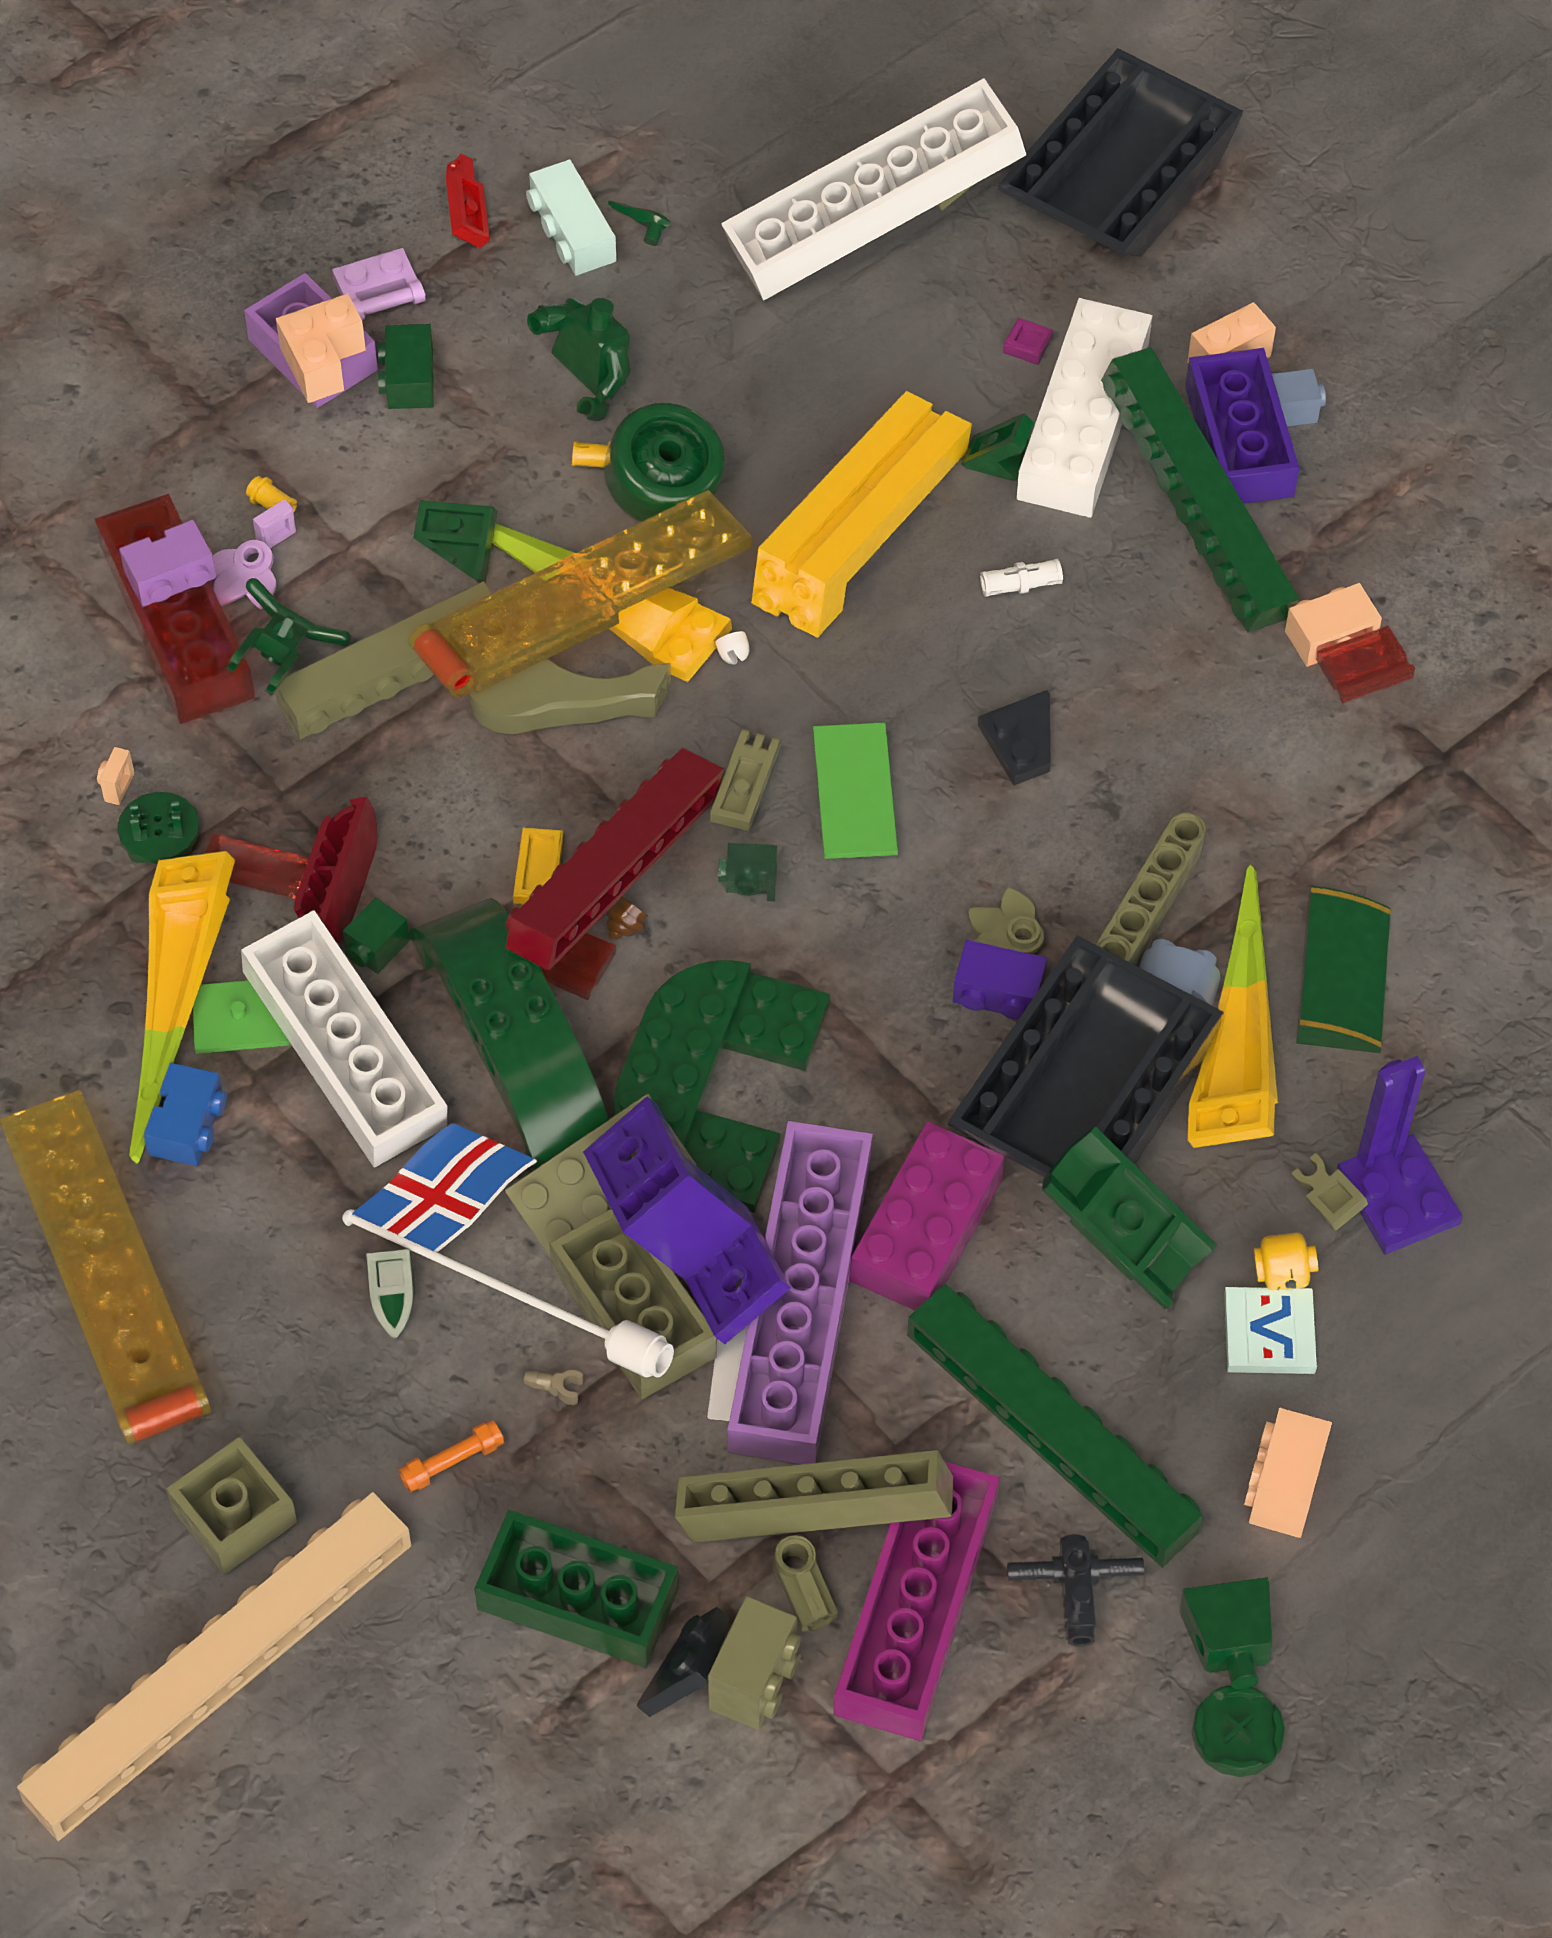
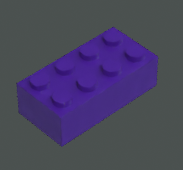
M1258 348L1189 357L1185 388L1194 420L1243 504L1294 497L1299 465L1265 349Z

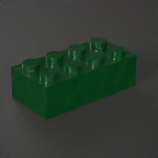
M508 1509L474 1590L477 1610L647 1668L678 1592L679 1577L677 1566Z

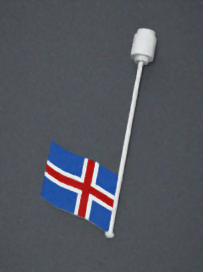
M452 1123L427 1141L388 1185L356 1211L349 1209L344 1212L342 1220L347 1226L355 1224L604 1338L608 1360L644 1377H661L672 1362L673 1346L667 1343L664 1336L629 1320L622 1321L619 1325L613 1326L608 1331L437 1253L467 1229L509 1182L537 1162L536 1159Z

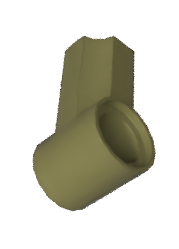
M793 1535L784 1538L777 1545L773 1563V1575L778 1584L784 1589L792 1611L797 1617L801 1632H813L826 1627L830 1622L838 1618V1611L815 1561L816 1553L814 1546L806 1538ZM789 1556H796L804 1561L805 1566L798 1569L789 1568L785 1565L783 1559Z

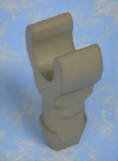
M568 1370L555 1374L539 1371L525 1372L524 1384L535 1389L549 1391L552 1395L558 1396L565 1404H578V1393L568 1391L564 1387L570 1383L582 1385L583 1374L577 1370Z

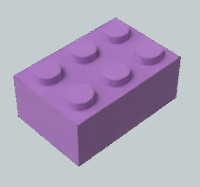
M306 273L244 310L249 341L302 394L303 392L280 349L276 318L332 299ZM364 330L366 351L340 359L344 391L378 370L375 341ZM342 392L327 396L325 398L313 401L311 403L316 408H319L320 406L330 401L334 397L338 396Z

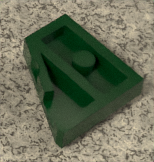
M420 500L413 538L477 582L481 583L484 581L486 583L498 511L492 506Z

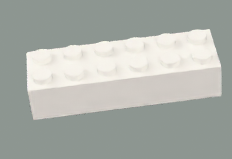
M1082 298L1078 299L1019 470L1017 500L1092 517L1123 424L1121 414L1112 399L1106 395L1101 379L1113 358L1148 348L1152 315Z
M315 911L241 949L243 973L374 1168L447 1127L446 1103Z

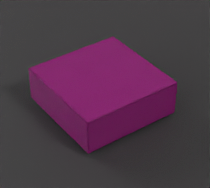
M1018 318L1004 343L1003 353L1038 365L1053 338V330Z

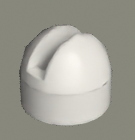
M743 631L727 634L715 642L719 655L728 664H737V656L741 661H744L750 652L749 642L746 633Z

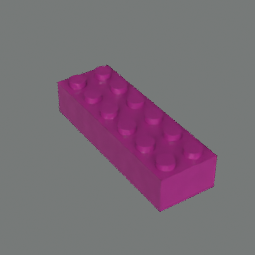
M946 1461L944 1462L953 1475L952 1516L890 1523L834 1695L833 1716L920 1742L923 1739L994 1512L1000 1481L998 1476Z

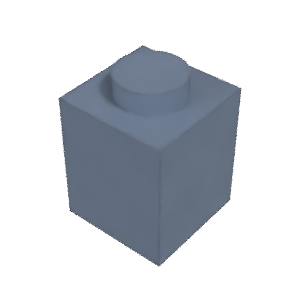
M1314 369L1272 374L1287 426L1318 423L1320 407L1326 404L1324 385L1317 383Z

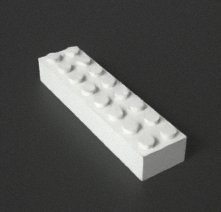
M985 78L721 224L733 252L762 299L765 300L1026 156V152L1018 127Z

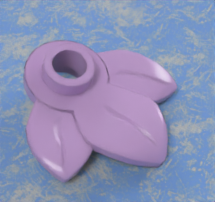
M249 540L241 544L237 549H223L213 555L217 577L214 582L213 591L218 606L227 605L247 595L257 608L263 609L247 591L246 582L251 578H257L272 595L276 590L277 582L270 570L274 559L273 553L265 542ZM254 553L259 554L257 560L247 562V558Z

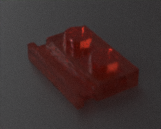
M1389 625L1318 650L1316 657L1317 663L1334 690L1337 689L1340 694V701L1342 703L1413 678L1415 672L1413 664L1410 665L1408 663L1407 655Z
M586 932L549 971L541 966L539 967L548 983L589 1000L592 989L595 985H598L616 955V945Z

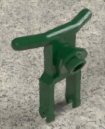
M251 578L246 582L247 591L272 619L265 628H254L233 654L230 659L231 662L226 669L234 673L252 648L261 651L262 657L276 665H280V668L275 672L265 690L268 694L273 695L292 670L299 656L297 648L305 637L311 640L346 646L351 641V635L345 630L316 625L281 605L257 578Z

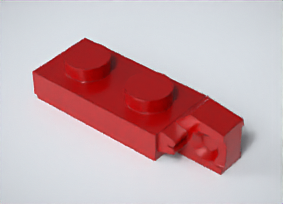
M460 153L454 161L447 164L445 177L452 234L460 240L467 241L481 248L490 239L484 187L482 183L475 180L473 159Z

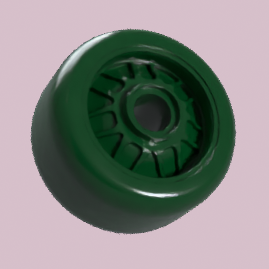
M654 403L631 412L615 430L604 460L605 482L614 501L632 518L653 526H676L696 518L711 503L723 477L725 453L717 432L699 413L678 404Z

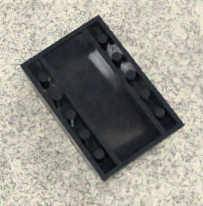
M1117 48L1026 152V156L1022 157L999 183L998 190L1125 256L1142 257L1220 164L1242 117L1243 110Z
M1077 935L948 1121V1125L1043 1177L1046 1176L1070 1145L1095 1126L1130 1161L1136 1164L1199 1069L1224 1012Z

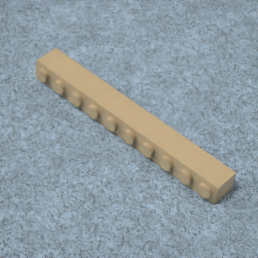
M374 1492L363 1500L357 1499L353 1501L343 1511L341 1518L330 1528L324 1527L314 1533L309 1539L307 1547L295 1557L288 1556L280 1561L274 1568L272 1576L260 1586L253 1585L245 1590L239 1597L237 1605L224 1615L218 1614L210 1619L204 1626L202 1634L191 1643H184L175 1648L168 1656L166 1663L153 1674L147 1673L140 1677L133 1684L131 1692L117 1704L110 1703L105 1706L95 1717V1722L81 1734L74 1733L65 1739L60 1745L58 1753L45 1764L38 1763L31 1767L23 1776L22 1783L17 1786L23 1803L59 1842L409 1549L411 1541L408 1527Z

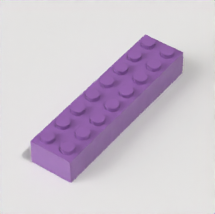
M792 1121L787 1123L765 1241L791 1289L748 1324L727 1430L728 1453L797 1464L816 1463L849 1285L851 1257L855 1251L872 1159L873 1134Z

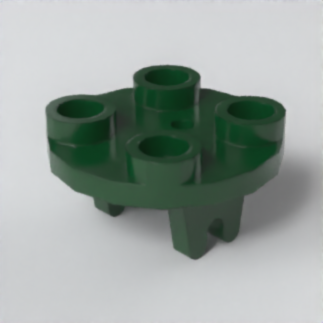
M153 792L141 795L126 806L119 817L117 831L122 847L133 862L158 864L159 860L190 856L193 852V845L198 839L200 825L195 808L185 798L169 792Z

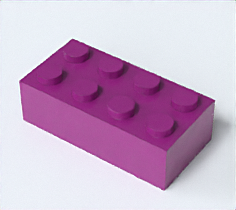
M927 1121L851 1257L850 1282L914 1311L948 1281L1002 1181L1005 1156Z

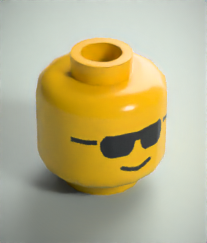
M1301 1233L1269 1235L1262 1239L1260 1248H1254L1258 1282H1265L1266 1287L1270 1290L1305 1288L1310 1282V1272L1318 1271L1316 1246H1307L1305 1237Z

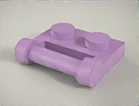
M403 248L332 269L333 280L340 295L348 293L362 320H365L366 315L408 302H413L415 305L426 301L422 284L417 279Z

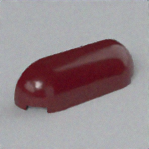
M368 797L349 800L352 804L351 806L341 810L333 818L329 814L325 817L317 833L294 901V911L298 919L315 911L336 943L344 939L343 930L353 921L375 855L377 823L374 809Z

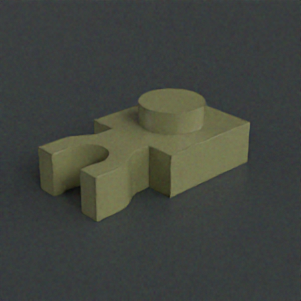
M1315 1153L1310 1157L1312 1164L1317 1168L1313 1175L1305 1176L1298 1168L1291 1172V1174L1303 1189L1311 1190L1306 1195L1309 1204L1337 1231L1365 1208L1368 1202L1364 1195L1339 1169L1329 1176L1324 1161Z

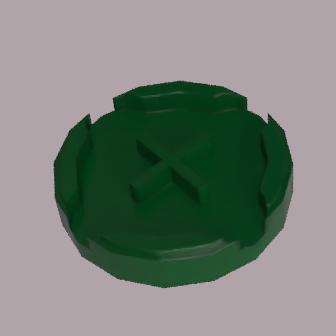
M1231 1685L1216 1689L1200 1703L1196 1709L1192 1727L1195 1749L1204 1762L1221 1774L1235 1777L1256 1775L1271 1766L1281 1751L1285 1732L1280 1710L1275 1703L1273 1705L1270 1700L1265 1698L1264 1693L1253 1687L1235 1689Z

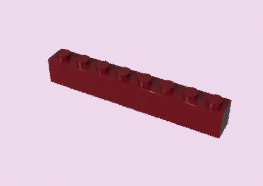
M683 747L671 759L666 758L659 766L657 773L650 780H643L636 794L630 800H623L617 808L615 815L609 821L603 820L597 827L595 834L587 842L582 841L575 849L573 856L565 864L560 863L553 871L551 878L543 886L539 884L535 887L529 900L521 908L517 906L512 910L505 926L509 930L506 949L549 971L714 803L721 785L724 768Z

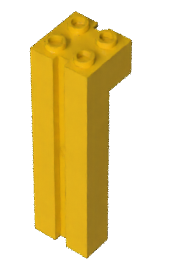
M906 391L759 546L751 603L777 617L781 612L789 615L792 625L818 638L843 611L847 582L964 456L968 449L972 423L948 411L939 415L932 411V403Z

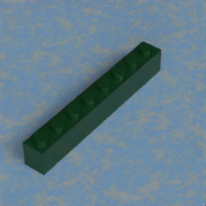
M1152 347L1113 358L1101 379L1103 389L1121 414L1124 426L1130 430L1135 438L1142 457L1148 461L1153 469L1160 488L1166 492L1176 509L1178 519L1181 523L1185 524L1194 540L1197 552L1204 557L1210 567L1215 583L1222 588L1228 598L1235 617L1242 622L1247 633L1287 620L1289 608L1295 606L1300 599Z
M944 1284L908 1316L907 1336L1159 1566L1163 1568L1199 1534L1203 1515L1200 1513L1197 1503L1187 1494H1179L1173 1489L1158 1467L1153 1464L1147 1465L1135 1454L1134 1448L1128 1440L1121 1435L1114 1436L1104 1427L1101 1418L1089 1406L1082 1407L1070 1395L1069 1389L1060 1379L1056 1377L1050 1378L1044 1373L1030 1352L1014 1346L1007 1339L1006 1333L1000 1325L993 1320H985L976 1311L974 1304L964 1293H955L947 1284Z

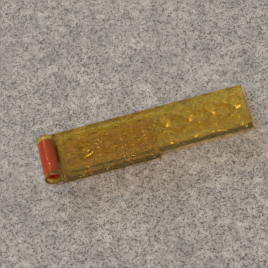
M707 490L441 619L418 626L411 633L408 643L453 697H464L472 690L478 693L619 624L620 611L751 548L752 536L717 498Z
M81 1090L0 1119L1 1128L127 1445L211 1414L212 1411L203 1386L196 1373ZM143 1359L147 1360L145 1363L142 1364L137 1363L138 1361Z

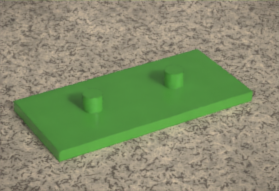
M885 722L813 726L824 859L898 855Z
M249 980L200 985L193 1005L196 1054L291 1045Z

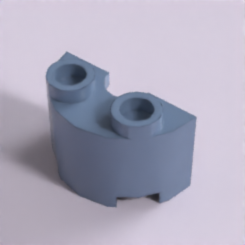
M1164 939L1153 941L1151 948L1142 955L1138 967L1213 1006L1221 981L1220 972L1215 966L1217 961L1215 955L1206 950L1192 951L1184 947H1178Z

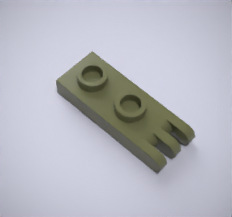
M742 729L712 806L710 822L749 832L779 753L781 739L773 737L769 748L764 749L766 735L757 733L753 745H749L751 731Z

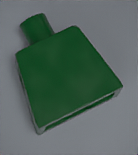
M1268 1577L1184 1588L1182 1590L1180 1614L1204 1670L1210 1673L1228 1670L1231 1686L1235 1689H1246L1257 1684L1258 1676L1255 1666L1269 1663L1272 1647Z

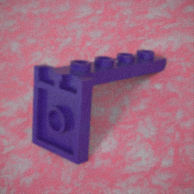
M1418 1056L1405 1061L1400 1059L1391 1061L1378 1071L1358 1154L1356 1157L1338 1163L1337 1170L1339 1169L1366 1198L1368 1205L1360 1211V1214L1384 1255L1457 1226L1462 1220V1214L1415 1135H1408L1425 1075L1423 1064Z

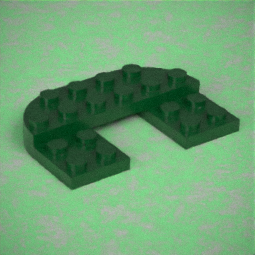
M709 961L678 972L660 986L645 1009L617 1082L614 1095V1116L646 1094H649L651 1099L658 1104L666 1121L694 1160L696 1166L746 1205L750 1212L755 1213L780 1143V1133L699 1111L722 1048L806 1071L830 1004V994L752 973L751 963L742 961Z

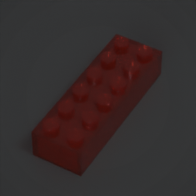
M166 494L95 518L102 552L179 723L183 724L254 699L255 692L252 675L246 659L241 662L234 673L226 669L231 662L230 659L240 646L210 581H207L202 586L192 587L174 594L164 601L154 602L142 607L124 573L119 548L147 537L150 538L151 542H155L165 538V530L183 524L170 495Z

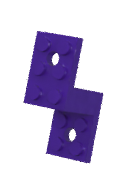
M648 1096L583 1151L622 1231L687 1282L714 1337L723 1344L730 1341L791 1289L747 1206L685 1157L658 1104ZM636 1149H638V1152H637L636 1155L632 1158V1157H631V1154H632ZM743 1278L742 1284L735 1290V1284Z

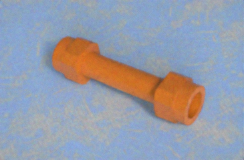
M493 1420L487 1423L483 1422L472 1428V1436L422 1462L418 1457L406 1462L405 1466L398 1469V1473L408 1492L411 1493L430 1485V1477L479 1451L487 1455L497 1450L498 1446L505 1443L497 1424Z

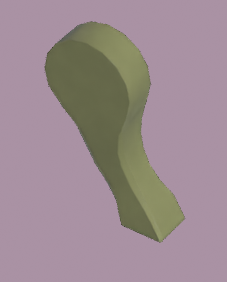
M509 645L493 648L478 657L469 670L470 679L467 682V692L471 714L482 726L496 733L512 735L556 726L597 723L629 715L656 718L671 686V663L645 666L630 674L615 677H589L561 668L549 659L526 647Z

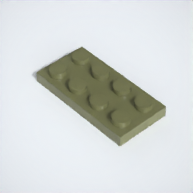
M646 1094L505 1190L550 1259V1242L611 1209L583 1151L645 1097L648 1096L651 1099L649 1094ZM670 1127L685 1157L696 1165V1163L691 1158V1156L689 1155V1153L687 1152L679 1138L676 1136V1134ZM638 1149L631 1154L632 1158L636 1155Z

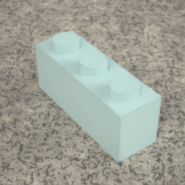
M569 159L529 173L530 190L526 191L528 203L533 212L538 211L540 213L541 223L547 237H553L556 241L557 253L562 263H568L575 276L616 262L615 235L571 160Z

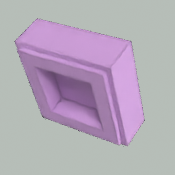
M285 499L253 519L256 540L265 542L270 548L296 533L293 508Z

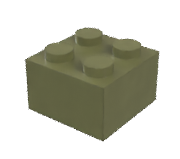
M241 1437L235 1439L166 1488L172 1511L224 1575L297 1523L292 1499Z
M748 1596L745 1597L708 1675L709 1710L758 1731L766 1717L774 1718L783 1693L778 1692L784 1677L792 1679L801 1658V1654L797 1651L802 1637L797 1635L796 1616Z

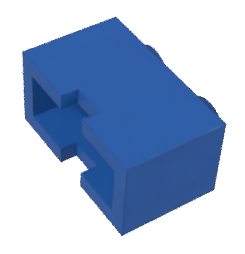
M170 1063L160 1089V1095L166 1097L163 1108L154 1106L144 1133L148 1155L198 1166L202 1153L209 1152L214 1137L212 1125L216 1115L221 1116L224 1112L227 1092L222 1090L219 1073Z

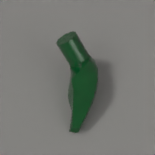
M611 200L608 201V205L615 210L632 217L638 223L648 227L644 237V242L648 245L657 246L663 229L671 224L666 216L655 211Z

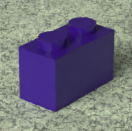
M966 940L954 980L953 1003L961 1004L971 1010L984 1009L1001 1013L1007 1018L1018 1020L1045 981L1047 958Z

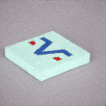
M1225 1287L1227 1372L1315 1374L1317 1362L1312 1289L1270 1290L1269 1288Z

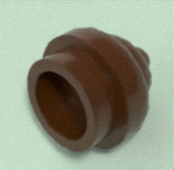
M622 896L606 912L609 918L607 921L609 938L620 939L622 936L629 937L635 933H640L645 927L642 923L648 915Z

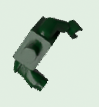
M568 298L563 304L539 305L534 312L527 316L529 329L535 335L559 331L551 353L596 396L595 398L588 396L581 398L577 404V412L585 415L588 414V420H603L608 410L605 402L608 398L613 399L621 386L626 384V379L631 372L628 358L630 335L628 330L612 316L614 310L613 303L605 298H596L592 303L584 305L576 299Z

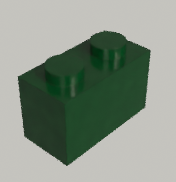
M431 324L385 325V341H378L379 364H385V371H378L379 394H386L388 409L434 408Z

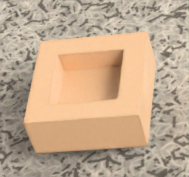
M114 747L108 761L104 760L99 767L97 782L101 784L105 802L120 806L135 774L129 750Z

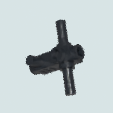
M1078 1534L1066 1535L1060 1539L1059 1556H1052V1561L1007 1562L1008 1581L1052 1579L1053 1584L1061 1583L1065 1635L1068 1644L1072 1646H1087L1095 1642L1094 1631L1096 1623L1092 1582H1099V1577L1144 1576L1143 1557L1098 1559V1555H1090L1089 1541L1086 1537Z

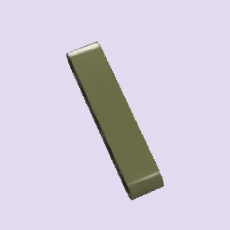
M1187 812L1175 815L1171 819L1098 940L1097 946L1135 966L1137 965L1201 857L1206 828L1205 823L1199 816ZM1162 868H1170V869H1173V870H1169V871H1168V870H1164V869H1162ZM1143 898H1151L1155 901H1148ZM1131 928V929H1135V930H1137V931H1136V932H1130V931H1126L1125 929Z

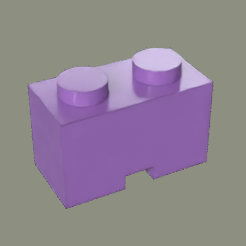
M194 520L165 530V538L155 542H151L150 538L147 537L119 548L124 573L142 607L154 602L164 601L174 594L192 587L202 586L207 581L216 578L212 553Z

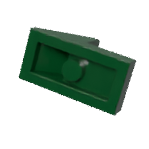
M1023 413L973 435L961 464L966 469L1008 480H1018L1019 470L1030 441L1028 437L1035 422Z

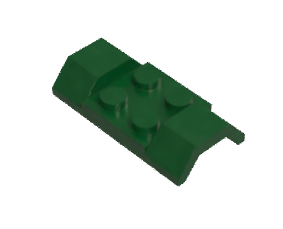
M1096 1126L1089 1129L1070 1145L1043 1178L1042 1191L1071 1218L1069 1222L1130 1281L1135 1280L1164 1309L1169 1308L1173 1303L1174 1290L1191 1268L1217 1246Z

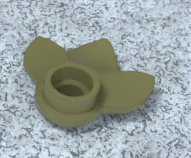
M1007 888L1002 898L1001 908H969L968 914L971 927L979 935L974 940L975 942L1028 954H1034L1041 948L1044 941V932L1040 924L1034 919L1035 906L1030 899L1019 891ZM1018 936H1026V937H1028L1029 939H1028V940H1021V939H1018L1017 937H1018Z

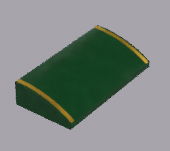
M1311 886L1307 905L1296 1044L1380 1053L1391 908L1357 894L1326 887Z

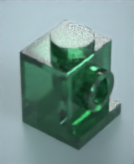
M728 843L727 859H719L718 883L726 884V893H737L742 896L767 894V901L775 902L777 845Z

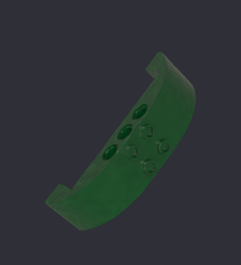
M489 898L412 928L409 934L425 968L429 969L435 966L524 1141L525 1155L536 1159L537 1162L527 1168L529 1173H531L609 1119L584 1054L539 965L506 949L509 930L505 926L509 914L498 901Z

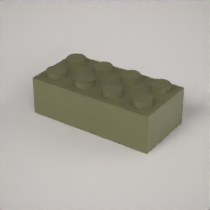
M612 1209L549 1243L551 1267L590 1323L609 1331L613 1326L619 1325L622 1321L629 1320L664 1336L667 1343L673 1346L672 1362L661 1377H644L618 1365L641 1400L717 1358L716 1337H714L705 1317L669 1267L622 1231ZM599 1336V1338L605 1345V1339Z

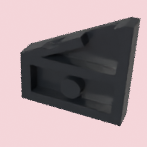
M1048 690L978 716V727L1013 786L1050 772V693Z
M715 1607L702 1616L695 1615L690 1618L683 1626L680 1636L639 1699L637 1707L647 1716L651 1717L707 1685L708 1675L719 1654L730 1617L721 1609Z

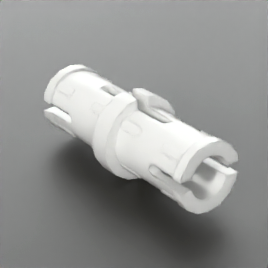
M1058 559L1027 565L1024 562L1014 563V567L980 573L981 587L985 597L1018 591L1019 594L1027 593L1031 588L1062 584L1063 580L1062 568Z

